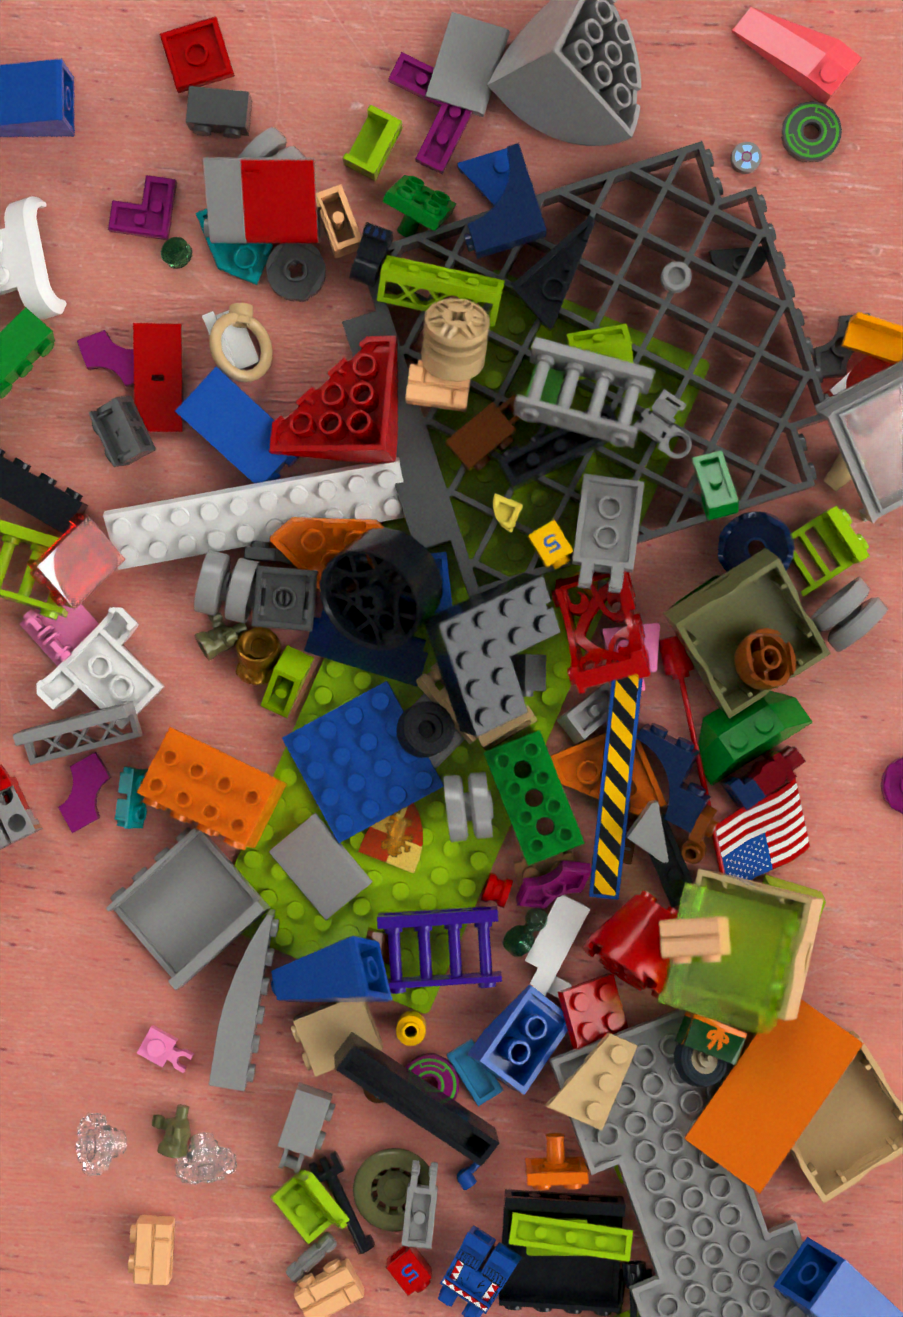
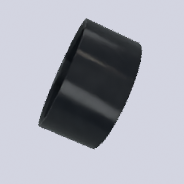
M375 528L363 532L327 564L321 576L320 598L330 622L344 637L363 648L385 651L403 645L424 625V619L433 616L442 598V579L434 558L420 542L399 530Z

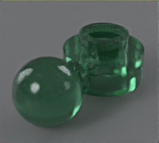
M542 908L530 909L525 916V925L514 926L506 933L503 939V947L514 957L527 954L534 943L533 932L540 931L547 925V912Z

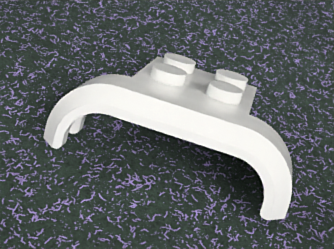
M31 196L10 203L5 210V228L0 229V295L18 290L24 306L39 319L44 320L62 314L67 304L65 300L59 299L54 294L50 286L38 229L37 210L47 205L40 198Z
M122 607L109 608L107 616L71 652L72 655L47 677L36 683L37 695L53 710L64 704L80 689L100 709L133 701L137 715L165 686L123 646L137 629L139 623ZM129 717L118 719L115 724L120 729H124L130 723Z

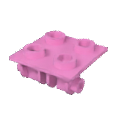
M66 586L64 587L63 594L67 600L62 595L58 606L68 611L67 618L58 615L57 620L39 615L40 610L35 609L34 611H28L23 616L24 620L19 623L57 667L72 655L71 652L99 625L97 620Z

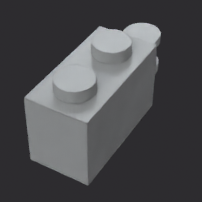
M302 1083L298 1084L278 1143L279 1147L285 1148L278 1168L283 1169V1166L294 1169V1173L298 1174L304 1155L312 1157L314 1149L321 1150L326 1132L321 1131L324 1120L330 1122L336 1105L330 1103L332 1093ZM288 1151L300 1153L299 1158L288 1155Z

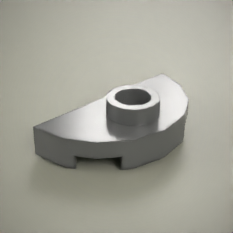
M762 246L757 247L741 280L752 277L763 267L766 256ZM750 247L710 250L711 263L736 276Z

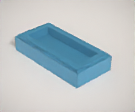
M470 1039L447 1053V1057L477 1106H480L501 1093L503 1087L494 1075L467 1055L475 1044L473 1039Z

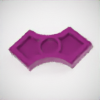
M105 330L77 340L87 369L104 368L111 370L120 376L126 387L134 385L133 349H125L113 343Z
M98 752L70 766L73 776L72 790L67 800L58 809L72 833L100 818L97 808L98 793L101 787L112 777Z
M562 860L548 874L534 878H524L516 896L517 906L546 909L553 900L562 895L581 893L592 872L590 863Z

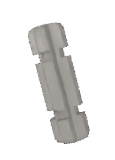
M325 1233L319 1239L318 1244L315 1242L298 1257L297 1262L294 1261L287 1267L286 1274L293 1282L299 1281L304 1276L305 1271L309 1272L325 1257L326 1252L330 1253L337 1246L335 1238L330 1233Z

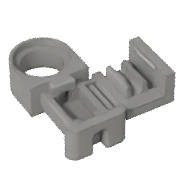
M664 389L651 407L653 409L652 413L648 414L650 409H645L633 427L639 428L644 434L658 442L659 446L657 448L672 458H683L691 450L692 443L690 437L674 425L669 428L670 424H674L676 421L673 417L677 411H683L687 404ZM674 436H681L686 440V449L680 454H675L669 449V441Z

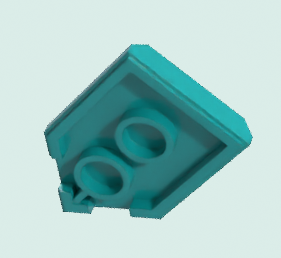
M207 209L196 213L203 233L204 219H208ZM205 237L219 270L252 284H258L273 249L272 243H211L210 237Z

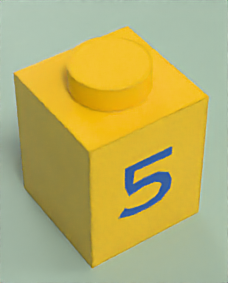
M555 519L528 535L527 538L545 568L552 565L556 570L571 561L568 555L573 552V549Z

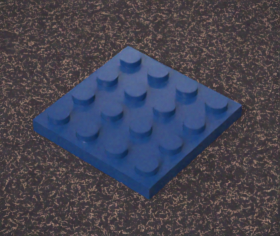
M388 681L282 737L338 843L444 787L429 757L420 758L413 756L405 751L399 743L397 723L404 710Z

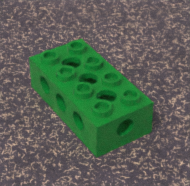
M540 730L483 752L528 866L585 844ZM519 762H527L532 770L530 776L524 779L517 777L514 773L515 765ZM535 789L542 794L543 800L539 806L531 807L526 803L525 795L529 790ZM542 817L551 819L554 824L553 831L548 835H541L536 829L537 821Z

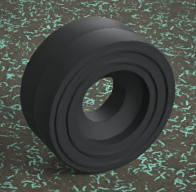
M423 701L416 703L402 713L397 723L399 743L409 754L420 758L432 757L444 751L450 745L454 735V723L451 715L443 706L435 702ZM422 721L428 722L432 727V735L429 738L421 736L418 731V726Z

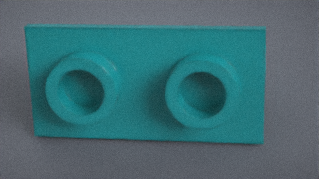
M124 766L123 772H120L118 793L127 794V799H117L114 820H117V826L124 827L125 829L143 828L147 816L146 803L142 802L145 796L137 793L148 769Z

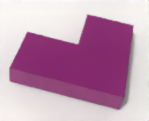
M146 175L142 204L112 200L108 226L109 232L169 240L177 181L170 178Z

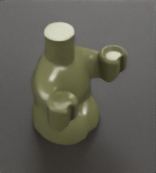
M217 612L215 616L208 615L213 629L208 632L195 634L196 641L208 661L214 659L220 652L229 650L237 643L238 636L248 630L244 623L239 622L229 627L222 622L223 617L220 612Z
M178 1104L176 1115L173 1118L165 1119L161 1115L153 1116L152 1126L157 1129L166 1130L164 1140L158 1146V1153L170 1158L187 1157V1142L191 1136L190 1125L187 1119L189 1106Z

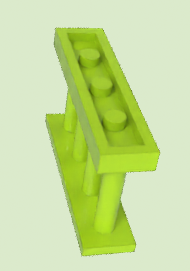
M0 520V536H2L1 541L4 542L0 552V598L39 609V615L57 620L58 615L67 618L68 611L58 606L62 594L53 584L47 602L30 598L39 571L38 566L41 564L43 556L48 554V551L53 552L56 549L55 553H58V558L61 559L56 579L63 592L72 563L76 564L77 560L86 562L89 550L85 545ZM20 542L31 545L30 550H32L17 594L1 589L15 546H19Z

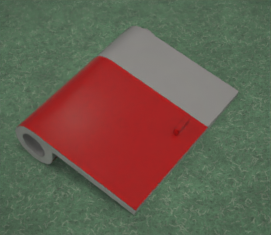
M314 158L203 159L208 219H204L205 237H210L211 243H320V215L317 213Z

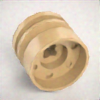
M456 298L445 299L432 304L426 311L424 322V339L421 355L424 368L433 376L448 381L469 380L477 376L484 368L490 321L486 311L478 304Z

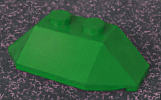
M769 691L764 697L730 719L719 708L703 717L698 745L704 775L711 786L812 723V720L796 697Z

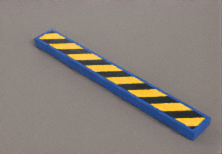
M637 674L611 681L589 897L619 900L643 679L638 678Z

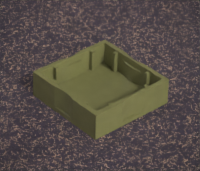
M764 548L664 612L665 617L714 702L729 719L764 697L771 690L762 691L749 687L736 673L734 666L735 651L739 642L750 633L758 629L770 628L780 632L782 635L779 637L785 643L790 642L796 656V670L789 679L797 676L831 654L813 620L802 608L798 592L781 560L767 548Z

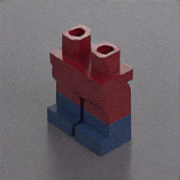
M786 746L780 751L769 750L762 755L765 760L756 761L752 765L751 771L740 779L729 776L720 784L737 807L748 810L779 788L785 781L790 782L797 777L793 770L806 761L796 747Z

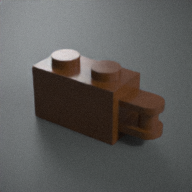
M516 394L498 408L491 402L445 441L446 446L468 472L474 468L480 471L491 461L489 456L494 451L499 449L502 452L515 441L512 437L516 434V429L513 425L521 419L520 416L514 415ZM507 408L514 415L509 421L502 414Z

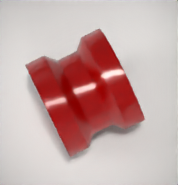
M490 872L481 901H493L499 907L504 908L513 880L508 878L504 880L499 879L496 874Z

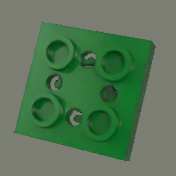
M406 174L387 190L382 201L404 214L397 228V232L404 237L415 235L420 223L436 231L453 213L456 203L451 201L450 197L444 192L434 191L425 186L421 179L415 176H407Z

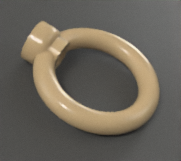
M247 303L231 304L229 306V313L222 315L211 329L209 336L211 355L218 368L231 379L239 382L256 381L268 371L271 365L273 355L272 343L265 328L253 317L252 305ZM232 325L237 328L247 327L257 337L261 348V356L257 366L253 369H238L225 357L221 346V338L228 326Z

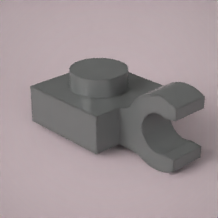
M251 542V547H245L244 559L283 562L287 565L293 564L279 549L269 548L268 542Z

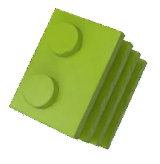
M837 505L827 509L791 533L793 539L799 538L823 577L815 581L796 551H794L792 561L808 584V587L800 591L802 597L848 567L860 563L870 556L866 551L869 549L866 540L861 534H855L850 526L852 524L851 517L845 509H839ZM812 527L838 565L831 572L805 534V531Z
M303 1169L299 1170L298 1174H295L270 1196L271 1200L308 1245L331 1224L344 1229L347 1226L346 1223L350 1220L314 1174Z

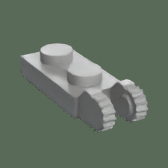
M413 1160L411 1181L408 1183L401 1246L431 1249L438 1191V1186H436L438 1163L431 1162V1166H429V1185L417 1184L418 1176L420 1175L419 1161Z

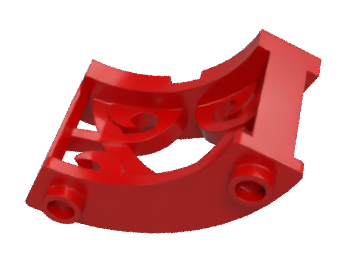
M624 571L623 585L620 593L608 592L609 581L599 590L591 583L590 590L593 597L589 601L584 593L577 591L581 596V601L577 605L571 603L568 589L578 586L579 575L557 579L555 590L552 591V598L555 607H560L567 632L571 657V667L567 668L568 677L572 686L577 685L579 694L586 693L587 687L636 674L639 679L651 677L649 653L643 639L646 636L641 614H634L633 611L636 609L634 601L636 594L629 572ZM593 572L592 582L609 578L610 574ZM608 601L611 608L614 603H620V609L613 613L607 609L605 603ZM599 609L609 620L616 623H626L627 627L620 629L612 637L608 650L595 645L586 638L588 628ZM573 615L580 617L577 627ZM622 640L628 641V645L625 647H620L618 643ZM581 648L588 653L582 656ZM594 663L593 668L585 670L587 665Z

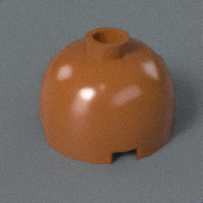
M770 628L758 629L739 642L734 654V666L740 679L749 687L762 691L778 688L785 685L789 677L794 675L796 656L790 642L785 643L779 637L782 634L777 630Z

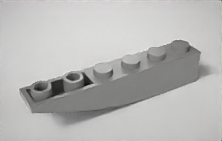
M269 909L252 937L227 993L217 1030L209 1080L210 1086L245 1091L247 1083L254 1080L256 1064H251L252 1054L258 1053L261 1035H256L257 1024L262 1025L265 1014V1006H260L262 995L267 996L270 978L265 977L266 967L272 966L275 951L274 948H270L271 937L277 936L279 919H274L275 909Z

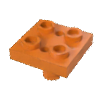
M546 1134L547 1157L525 1158L527 1186H533V1189L547 1190L551 1188V1185H563L565 1189H579L581 1185L588 1184V1170L584 1158L565 1157V1134Z

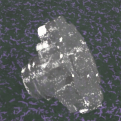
M87 1113L86 1118L80 1119L77 1128V1160L79 1163H82L84 1174L88 1176L101 1175L103 1171L108 1170L112 1158H117L120 1154L125 1153L127 1147L126 1134L123 1130H118L115 1127L111 1128L110 1125H107L106 1116L101 1113Z
M208 1132L192 1136L187 1156L178 1158L175 1163L176 1177L181 1178L182 1183L192 1185L200 1182L212 1183L225 1178V1175L234 1173L237 1168L236 1154H233L230 1148L218 1146V1141L214 1139V1135Z

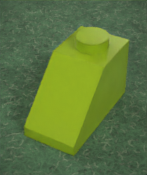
M287 645L274 667L260 706L288 718L308 676L314 657Z

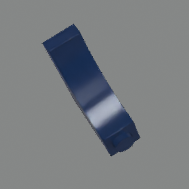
M519 143L507 147L510 173L507 186L501 198L485 215L467 223L468 233L464 234V239L468 251H474L476 259L546 237L547 229Z

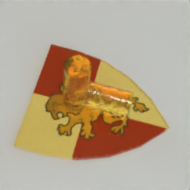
M412 803L370 826L358 852L414 873L423 847V827L415 804Z

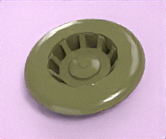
M399 1148L384 1149L372 1154L359 1167L353 1183V1197L360 1214L373 1226L385 1231H403L405 1208L402 1205L406 1203L413 1160L419 1161L420 1175L418 1176L417 1184L429 1185L430 1179L428 1176V1164L415 1153ZM374 1179H379L377 1184L372 1183ZM377 1191L378 1196L374 1197L372 1192ZM382 1201L386 1206H381L379 1202ZM390 1207H397L398 1210H390Z

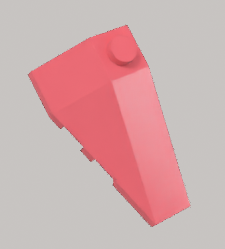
M753 7L747 11L732 30L733 34L814 99L824 104L828 102L862 59V57L837 38Z

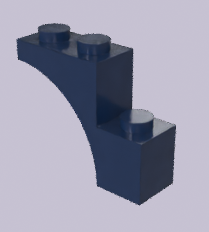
M652 723V725L646 724L640 729L636 739L643 742L656 754L667 774L669 804L664 819L691 833L700 813L707 806L711 798L710 795L705 793L706 789L693 782L685 783L700 751L695 749V744L683 737L676 739L667 734L668 730L655 723Z

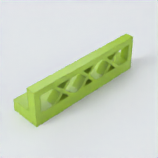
M386 255L381 268L377 301L425 312L432 304L444 300L450 295L457 296L463 300L471 299L470 302L475 304L485 302L493 304L491 315H488L490 319L489 325L495 327L505 280ZM386 282L399 284L404 292L399 295L385 293ZM419 289H425L434 298L427 302L421 301L414 292Z
M513 1212L508 1243L630 1262L633 1230Z

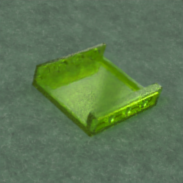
M685 883L677 919L728 917L731 953L730 955H721V961L702 962V956L691 957L692 963L673 964V958H669L665 983L657 1002L758 1034L770 1033L778 1019V1011L775 1010L777 1000L782 997L785 989V981L782 980L784 970L790 965L792 959V950L790 949L792 937L796 936L799 929L798 911L782 909L709 889L707 886Z

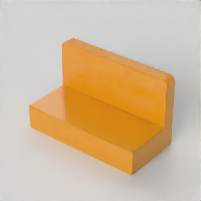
M857 312L849 320L841 347L896 364L902 361L903 326Z

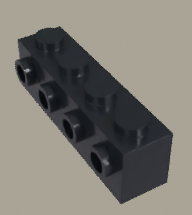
M609 403L602 406L600 417L618 422ZM556 427L557 430L548 435L543 432L532 437L529 440L530 444L520 449L518 446H515L502 453L503 458L499 459V467L513 492L610 441Z

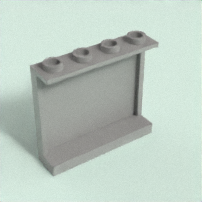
M190 827L176 837L178 843L173 848L169 849L166 847L154 857L156 863L151 868L147 869L144 867L132 877L134 883L127 889L122 887L110 897L112 903L106 907L108 912L114 910L171 976L168 982L175 990L187 984L271 908L206 833L196 828L191 830Z

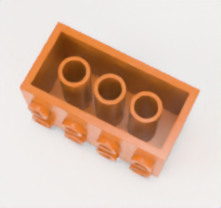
M169 727L137 793L145 796L142 802L163 811L169 808L171 809L170 816L185 823L192 824L195 821L198 823L196 829L211 836L219 837L221 834L225 836L224 843L245 851L246 847H256L287 783Z

